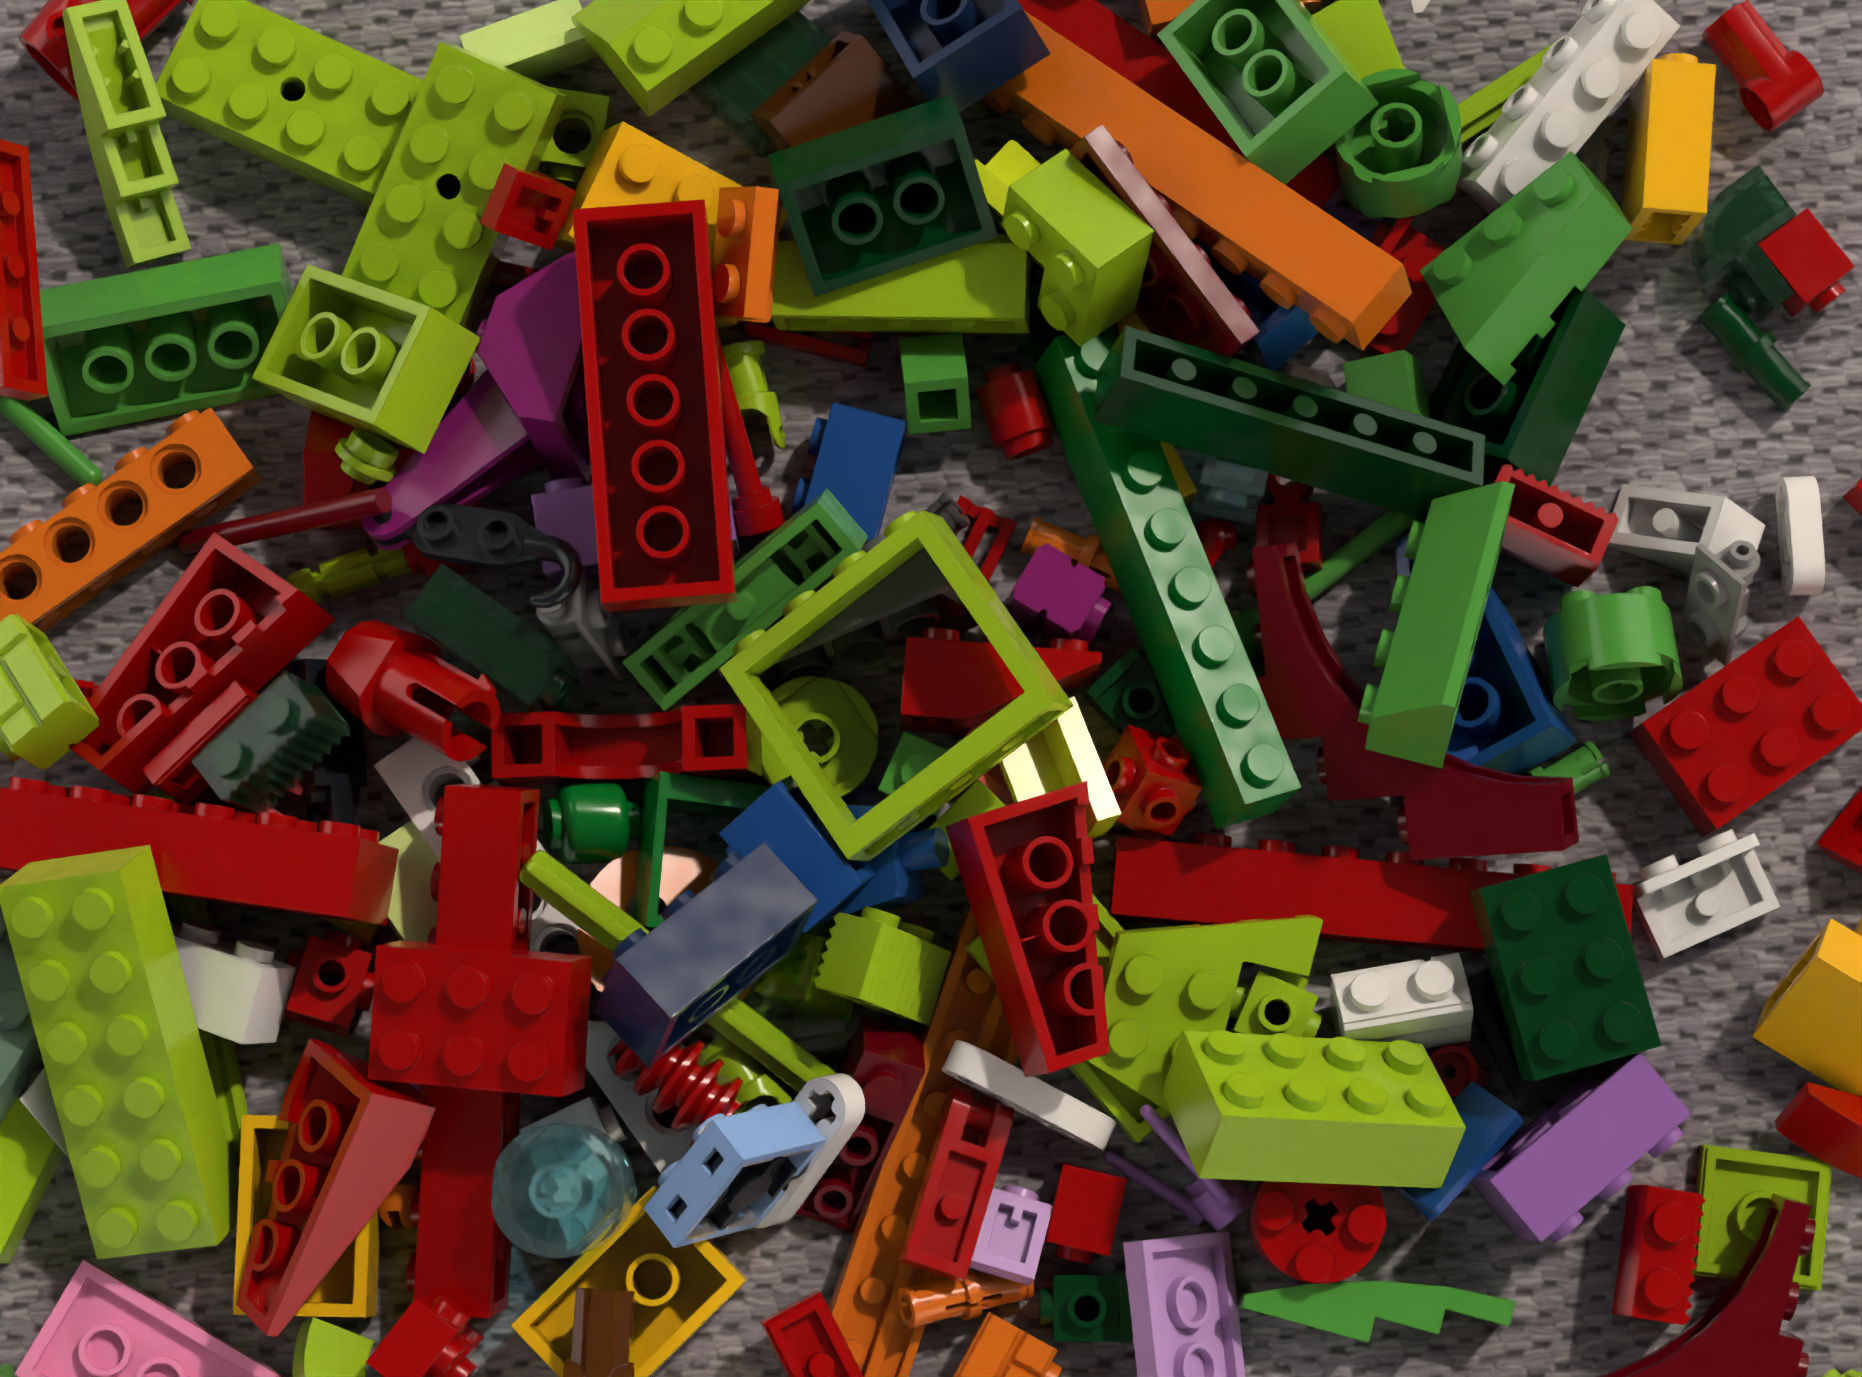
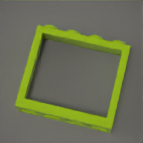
M924 510L918 513L910 511L893 520L884 529L883 534L886 537L867 553L863 550L858 551L842 560L832 571V574L835 576L834 579L817 592L809 590L792 599L782 610L785 616L766 632L764 629H759L741 639L732 649L735 656L719 668L847 860H872L1074 706L943 517ZM925 548L1025 692L856 820L759 675L918 551Z

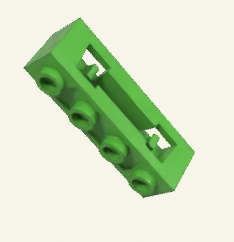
M826 488L734 564L737 602L682 606L637 643L622 663L662 710L666 711L734 655L732 649L741 639L759 629L765 630L783 615V608L792 599L806 591L814 590L832 575L833 569L842 560L855 552L861 551L868 535L830 490Z

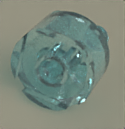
M580 1123L546 1124L521 1133L501 1152L493 1171L491 1205L495 1221L503 1234L514 1245L525 1252L542 1257L568 1258L589 1253L605 1245L623 1227L637 1197L633 1170L628 1157L620 1145L603 1131ZM555 1177L558 1179H572L574 1182V1186L570 1190L571 1197L573 1198L572 1202L556 1203L552 1196L558 1190V1185L554 1181Z

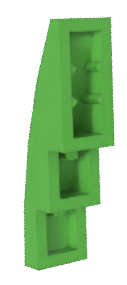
M1361 1280L1338 1281L1325 1284L1300 1283L1240 1293L1237 1305L1240 1308L1369 1343L1375 1318L1439 1335L1445 1310L1497 1325L1510 1326L1516 1301L1447 1286Z

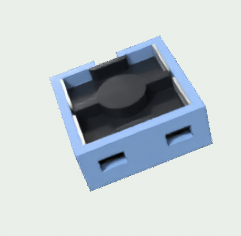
M796 1101L770 1107L760 1104L747 1112L725 1116L722 1113L716 1114L704 1121L692 1135L694 1144L683 1158L674 1162L660 1175L658 1179L660 1187L645 1205L644 1210L673 1248L757 1227L785 1193L783 1190L785 1185L793 1176L799 1175L826 1142V1138Z

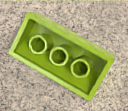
M594 0L573 15L571 19L573 24L649 118L811 0Z

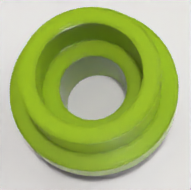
M354 428L348 438H341L335 447V452L343 460L340 464L341 469L361 483L374 485L376 480L389 482L397 472L393 464L399 455L398 451L389 442L372 432L361 428Z

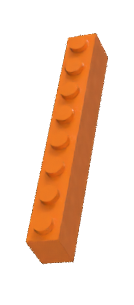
M1025 11L1051 54L981 98L992 109L1000 114H1005L1008 109L1022 118L1024 127L1040 142L1050 146L1053 141H1056L1068 149L1070 153L1085 135L1103 124L1114 140L1119 141L1127 148L1132 156L1134 166L1152 190L1165 198L1172 210L1174 219L1191 241L1196 237L1211 247V253L1214 258L1231 273L1241 275L1243 271H1246L1261 281L1259 285L1263 292L1281 307L1289 309L1294 304L1310 315L1309 320L1311 324L1323 336L1335 343H1339L1344 338L1363 351L1412 294L1403 263Z

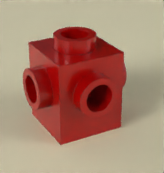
M1131 725L1126 726L1102 765L1121 812L1117 821L1136 831L1147 829L1172 836L1184 816L1195 807L1199 793L1203 788L1190 762V755L1184 748L1181 740Z
M326 931L323 939L309 935L304 952L292 949L287 964L297 969L291 986L292 991L286 1007L285 1019L348 1037L356 1009L369 1012L373 1000L374 973L369 972L372 953L361 950L363 942L346 934ZM325 975H335L341 980V983L336 986H327L321 982L320 978Z

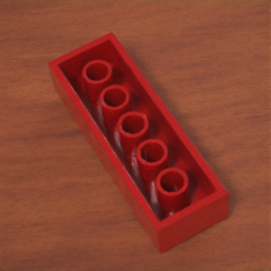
M705 199L572 209L601 604L606 612L737 602L709 226Z
M12 776L9 778L8 788L0 787V869L13 872L19 871L29 862L150 845L163 894L387 926L399 849L379 844L380 832L362 829L360 828L361 826L321 820L320 829L317 832L318 823L298 820V817L258 811L255 823L256 814L235 811V808L206 803H195V806L149 795L133 794V797L113 794L111 791L77 785H71V788L50 785L49 782Z

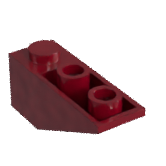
M864 1014L861 1016L837 1070V1073H843L852 1077L861 1087L865 1098L863 1119L796 1212V1214L849 1232L853 1230L879 1170L925 1074L923 1036L921 1034ZM830 1108L824 1116V1118H821V1120L836 1115Z

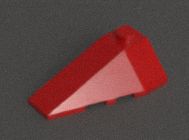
M311 1038L306 1045L283 1099L279 1120L289 1122L281 1161L269 1159L265 1181L273 1183L270 1209L267 1219L260 1220L254 1226L236 1305L265 1335L278 1337L409 1170L420 1144L428 1134L430 1121L436 1110V1107L409 1083L368 1080L369 1063L320 1040Z

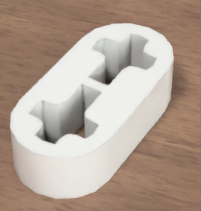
M1814 476L1780 477L1777 482L1775 501L1783 590L1787 596L1821 594L1825 583V555L1821 503L1817 480Z

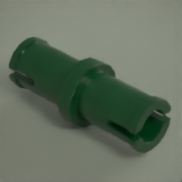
M1726 292L1696 319L1706 326L1735 359L1731 363L1738 373L1745 370L1777 405L1776 408L1782 412L1812 385L1802 378L1773 345L1777 341L1770 331L1763 334L1730 298L1731 295Z

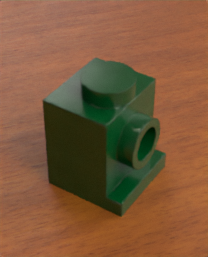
M1132 646L1086 691L1084 699L1120 736L1126 726L1131 725L1172 737L1177 732V729L1154 672L1141 658L1142 655ZM1138 691L1147 693L1152 699V708L1146 713L1133 711L1128 703V698L1131 694Z
M1052 1275V1288H1040L1039 1292L1040 1328H1052V1341L1133 1342L1126 1275ZM1084 1295L1094 1297L1099 1305L1097 1316L1090 1321L1080 1320L1074 1312L1075 1302Z

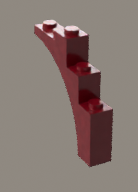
M1297 542L1270 544L1252 548L1253 560L1248 564L1247 581L1252 597L1258 600L1260 624L1256 625L1254 631V647L1257 658L1260 662H1264L1265 672L1256 674V678L1282 740L1322 737L1323 747L1318 749L1316 766L1320 783L1327 785L1328 801L1403 796L1404 805L1399 808L1397 823L1401 842L1409 846L1410 860L1564 851L1579 842L1573 777L1521 776L1473 765L1447 752L1441 769L1365 749L1369 725L1358 722L1365 692L1351 678L1324 635L1306 591Z
M1773 1193L1755 1243L1730 1284L1693 1324L1653 1353L1612 1372L1595 1377H1806L1809 1355L1802 1352L1805 1341L1790 1332L1780 1330L1782 1320L1790 1321L1797 1307L1799 1283L1792 1280L1798 1257H1806L1814 1240L1816 1222L1815 1219L1809 1218L1811 1205L1797 1199Z

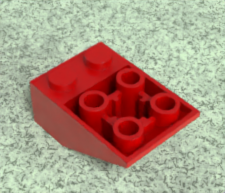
M923 628L920 631V637L906 638L900 731L964 736L971 728L990 719L1025 691L986 635L985 643L959 641L958 631L943 628ZM1055 638L1050 639L1049 648L1033 647L1065 693L1096 679L1102 661V652L1088 651V642L1077 639Z

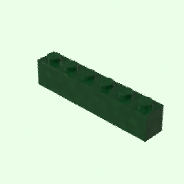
M1130 326L1124 327L1098 370L1093 421L1423 520L1427 519L1432 499L1483 486L1485 435Z

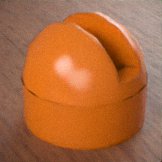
M396 1185L378 1208L379 1217L387 1226L395 1230L400 1228L402 1224L408 1230L414 1228L410 1220V1206L413 1193L416 1188H420V1185Z

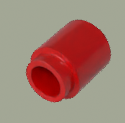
M1018 362L992 369L982 375L985 385L976 389L975 394L996 449L1002 448L1006 461L1035 454L1054 444L1050 434L1054 424L1034 370L1021 371Z

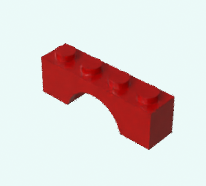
M743 704L681 706L671 711L632 715H587L557 711L501 713L497 732L495 733L491 730L492 779L511 786L562 784L574 781H646L660 771L707 778L761 777V730Z

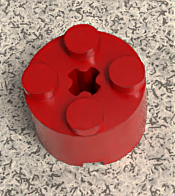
M1258 1181L1253 1192L1254 1196L1249 1205V1233L1260 1257L1279 1274L1304 1283H1333L1356 1274L1373 1258L1387 1228L1384 1201L1378 1186ZM1308 1201L1313 1206L1325 1204L1328 1206L1330 1214L1324 1219L1328 1226V1230L1325 1233L1319 1229L1306 1231L1303 1228L1302 1222L1308 1217L1304 1205Z

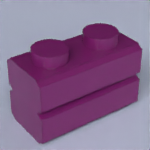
M1045 543L1041 547L1038 546L1013 587L1009 611L1015 622L1030 631L1035 632L1041 629L1043 631L1042 638L1049 642L1050 639L1068 638L1086 641L1089 643L1088 646H1090L1109 614L1107 612L1112 603L1103 598L1106 587L1103 576L1081 563L1073 567L1071 565V557Z

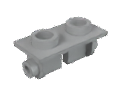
M1744 540L1733 542L1716 555L1702 543L1696 546L1681 622V628L1686 632L1691 642L1698 648L1707 650L1724 666L1730 662L1734 639L1742 635L1746 630L1747 617L1745 614L1750 590L1746 587L1752 583L1754 574L1758 571L1761 561L1755 547L1750 542Z
M582 573L581 583L571 597L556 606L536 608V615L553 637L557 636V643L576 668L580 670H595L608 667L618 682L624 681L623 656H627L631 651L628 627L623 618H616L612 612L605 611L601 604L600 589H595L586 575Z

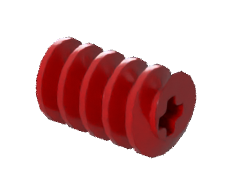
M622 1039L619 1040L606 1057L609 1058L619 1052L621 1053L614 1069V1073L619 1078L626 1077L638 1070L640 1071L633 1091L639 1097L657 1088L659 1089L652 1109L658 1115L676 1106L678 1107L671 1125L677 1133L694 1125L699 1127L704 1121L716 1114L722 1113L725 1116L737 1114L748 1101L747 1099L739 1103L736 1100L743 1084V1080L740 1077H736L722 1085L717 1082L724 1065L720 1058L702 1067L698 1064L705 1047L701 1040L683 1049L678 1044L650 1068L641 1061Z

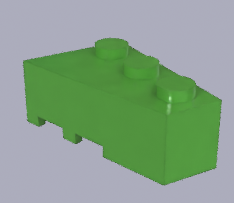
M1570 151L1449 248L1440 253L1423 267L1420 272L1464 349L1505 386L1517 371L1510 365L1535 334L1542 339L1556 324L1550 318V315L1573 287L1581 292L1633 230V227L1610 191Z

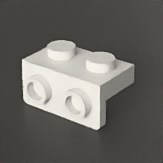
M1730 829L1697 844L1702 855L1699 858L1679 866L1675 855H1671L1638 870L1644 882L1634 886L1633 905L1659 960L1780 907L1753 849L1760 845L1755 833L1737 840L1733 829Z

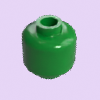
M574 781L562 783L558 787L554 798L546 799L544 802L543 830L546 846L549 850H557L561 860L568 864L610 863L626 853L629 839L639 838L640 811L637 801H627L621 785L616 781Z

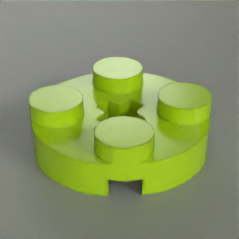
M817 676L794 678L771 692L772 696L803 741L805 739L801 730L806 725L812 724L818 731L825 727L832 731L833 736L827 741L829 752L821 757L814 751L811 754L842 799L855 792L869 777L878 757V724L874 712L866 699L851 685L838 680L836 682L829 678H817ZM761 732L762 777L772 786L776 782L790 776V773Z

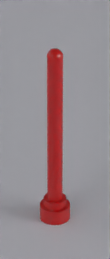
M717 331L725 449L738 492L732 497L735 505L733 507V515L737 536H751L781 526L785 522L779 497L771 496L769 486H762Z

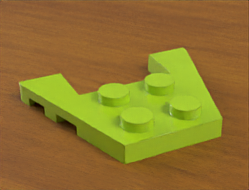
M1313 915L1294 916V918L1251 919L1224 924H1193L1116 931L1104 977L1109 1053L1087 1061L1170 1112L1161 1091L1183 1030L1206 1032L1226 1030L1242 963L1245 961L1309 977L1323 919Z

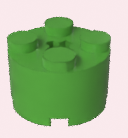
M1408 69L1383 70L1361 79L1379 104L1333 143L1337 176L1346 195L1357 205L1362 214L1373 219L1382 217H1411L1427 212L1439 204L1448 202L1456 191V184L1459 180L1463 163L1461 119L1457 103L1452 94L1440 83H1438V87L1429 81L1421 79V73Z
M1641 586L1630 589L1625 593L1598 596L1592 591L1577 590L1560 597L1558 600L1559 610L1546 621L1543 627L1553 703L1557 709L1562 712L1564 704L1572 706L1574 717L1587 721L1621 720L1645 714L1646 701L1662 695L1663 705H1665L1680 693L1683 681L1672 616L1669 607L1662 602L1660 590L1651 586Z

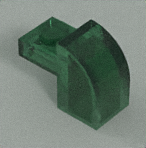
M1759 165L1722 190L1707 208V214L1694 230L1691 256L1695 272L1703 286L1724 272L1729 279L1726 285L1734 302L1747 313L1753 310L1762 322L1779 310L1793 296L1794 292L1758 244L1784 226L1797 214Z

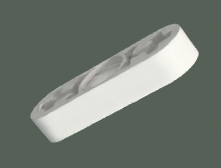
M955 1040L941 1069L947 1075L1004 1105L1014 1108L1015 1111L1066 1138L1098 1152H1104L1117 1124L1114 1119L1034 1076L1025 1077L1023 1070L964 1041Z
M836 1073L811 1079L802 1087L793 1100L799 1104L826 1138V1142L802 1172L789 1180L783 1188L785 1193L761 1223L754 1228H765L790 1220L861 1123L865 1113V1098L859 1084L849 1075ZM832 1093L835 1100L832 1102L827 1094ZM830 1108L836 1115L833 1117L822 1119L818 1123L813 1121L816 1119L824 1118V1116Z

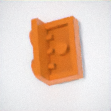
M759 186L720 188L712 266L715 318L756 323H768L771 319L782 199L778 195L779 189Z

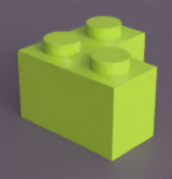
M1064 149L1009 185L1001 226L1006 230L1008 237L1018 248L1027 250L1045 267L1037 307L1041 309L1043 316L1052 327L1057 330H1063L1081 347L1136 309L1154 230L1067 149Z

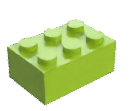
M307 264L252 379L303 408L355 428L367 430L381 438L425 454L481 338L430 306Z

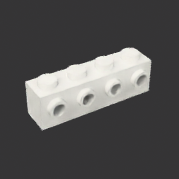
M1588 0L1582 9L1580 19L1566 35L1559 38L1543 56L1542 65L1526 84L1520 86L1507 99L1502 108L1503 113L1490 129L1476 138L1467 148L1462 157V170L1457 185L1485 211L1491 214L1567 153L1572 151L1576 154L1646 69L1651 60L1655 58L1678 30L1680 25L1654 0Z

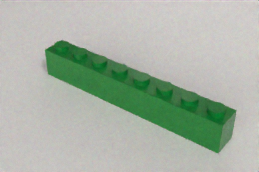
M1110 326L1081 347L1068 335L1058 336L1054 338L1032 370L1035 371L1054 427L1184 748L1190 755V762L1203 787L1201 791L1215 826L1218 830L1274 813L1302 787L1159 440L1093 421L1098 370L1117 340L1113 327Z

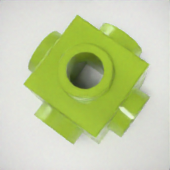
M1275 968L1271 969L1270 974L1258 970L1252 975L1249 983L1238 980L1229 1017L1234 1019L1229 1032L1261 1035L1284 1033L1297 1037H1315L1323 1015L1313 1011L1319 996L1306 991L1308 980L1296 973ZM1279 1001L1286 1006L1288 1018L1284 1024L1273 1025L1268 1022L1264 1011L1269 1002Z

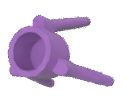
M1143 1105L1140 1109L1141 1115L1195 1175L1185 1187L1192 1198H1187L1114 1151H1107L1105 1153V1161L1123 1172L1127 1177L1181 1210L1195 1226L1206 1219L1216 1231L1221 1230L1248 1205L1254 1195L1242 1183L1243 1180L1198 1178L1179 1135L1150 1105Z

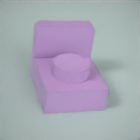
M1005 1185L1001 1187V1190L993 1188L969 1268L1030 1286L1035 1279L1053 1205L1038 1201L1039 1196L1035 1192L1023 1187Z

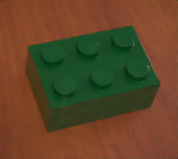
M1607 854L1468 892L1522 1081H1536L1662 1046Z

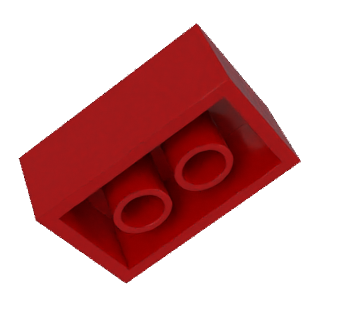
M1798 616L1628 733L1701 837H1704L1725 825L1862 730V703Z
M407 940L376 945L368 1080L563 1097L584 1089L593 956Z

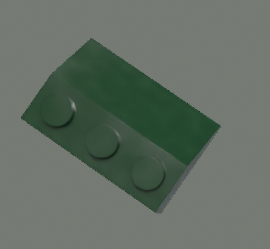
M952 94L768 155L776 185L779 189V194L814 297L998 237L966 131Z
M1575 287L1572 288L1550 315V318L1556 324L1543 339L1535 334L1510 364L1517 371L1505 386L1464 349L1460 340L1458 341L1428 404L1431 419L1485 435V475L1493 477L1502 465L1511 463L1514 471L1522 468L1525 476L1534 474L1537 482L1545 479L1548 487H1551L1626 325L1587 289H1583L1581 292Z

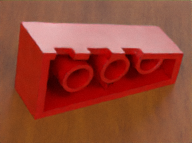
M214 532L89 699V704L99 718V726L78 744L69 745V748L134 794L145 795L154 785L144 774L142 768L183 730L189 720L199 715L235 680L256 693L336 619L292 584Z
M1088 780L968 817L945 827L1025 1077L1051 1073L1109 1053L1103 968L1098 965L1095 932L1100 930L1098 905L1093 904L1090 865L1094 864L1092 837H1088L1085 809V806L1089 804Z

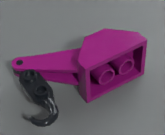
M575 250L496 296L489 318L481 322L477 331V336L481 338L476 347L477 354L481 357L487 370L439 424L425 454L416 451L384 487L392 498L391 510L385 514L361 519V523L373 543L383 550H396L413 541L419 552L429 559L493 570L509 569L515 565L539 560L557 563L562 570L559 584L545 594L532 595L529 598V604L534 608H549L562 604L574 594L581 583L583 573L579 553L569 542L556 536L545 535L513 513L472 507L470 505L540 463L544 464L552 479L579 477L583 478L584 484L589 482L591 460Z

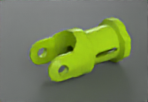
M752 340L722 347L744 425L751 418L764 414L767 418L774 444L779 449L784 448L786 439L777 394L769 391L761 356L766 352L764 342Z
M724 1036L702 1051L698 1061L701 1067L719 1058L724 1062L717 1079L720 1085L736 1077H740L743 1080L736 1100L739 1103L747 1099L748 1101L737 1114L747 1112L753 1108L756 1101L763 1095L774 1097L779 1104L793 1102V1099L776 1075L770 1071H765L760 1063Z

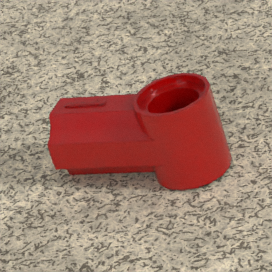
M1748 0L1740 4L1738 3L1726 11L1706 28L1701 35L1740 85L1738 92L1743 106L1755 122L1764 130L1769 132L1775 130L1823 96V83L1813 65L1798 51L1791 50L1788 52Z

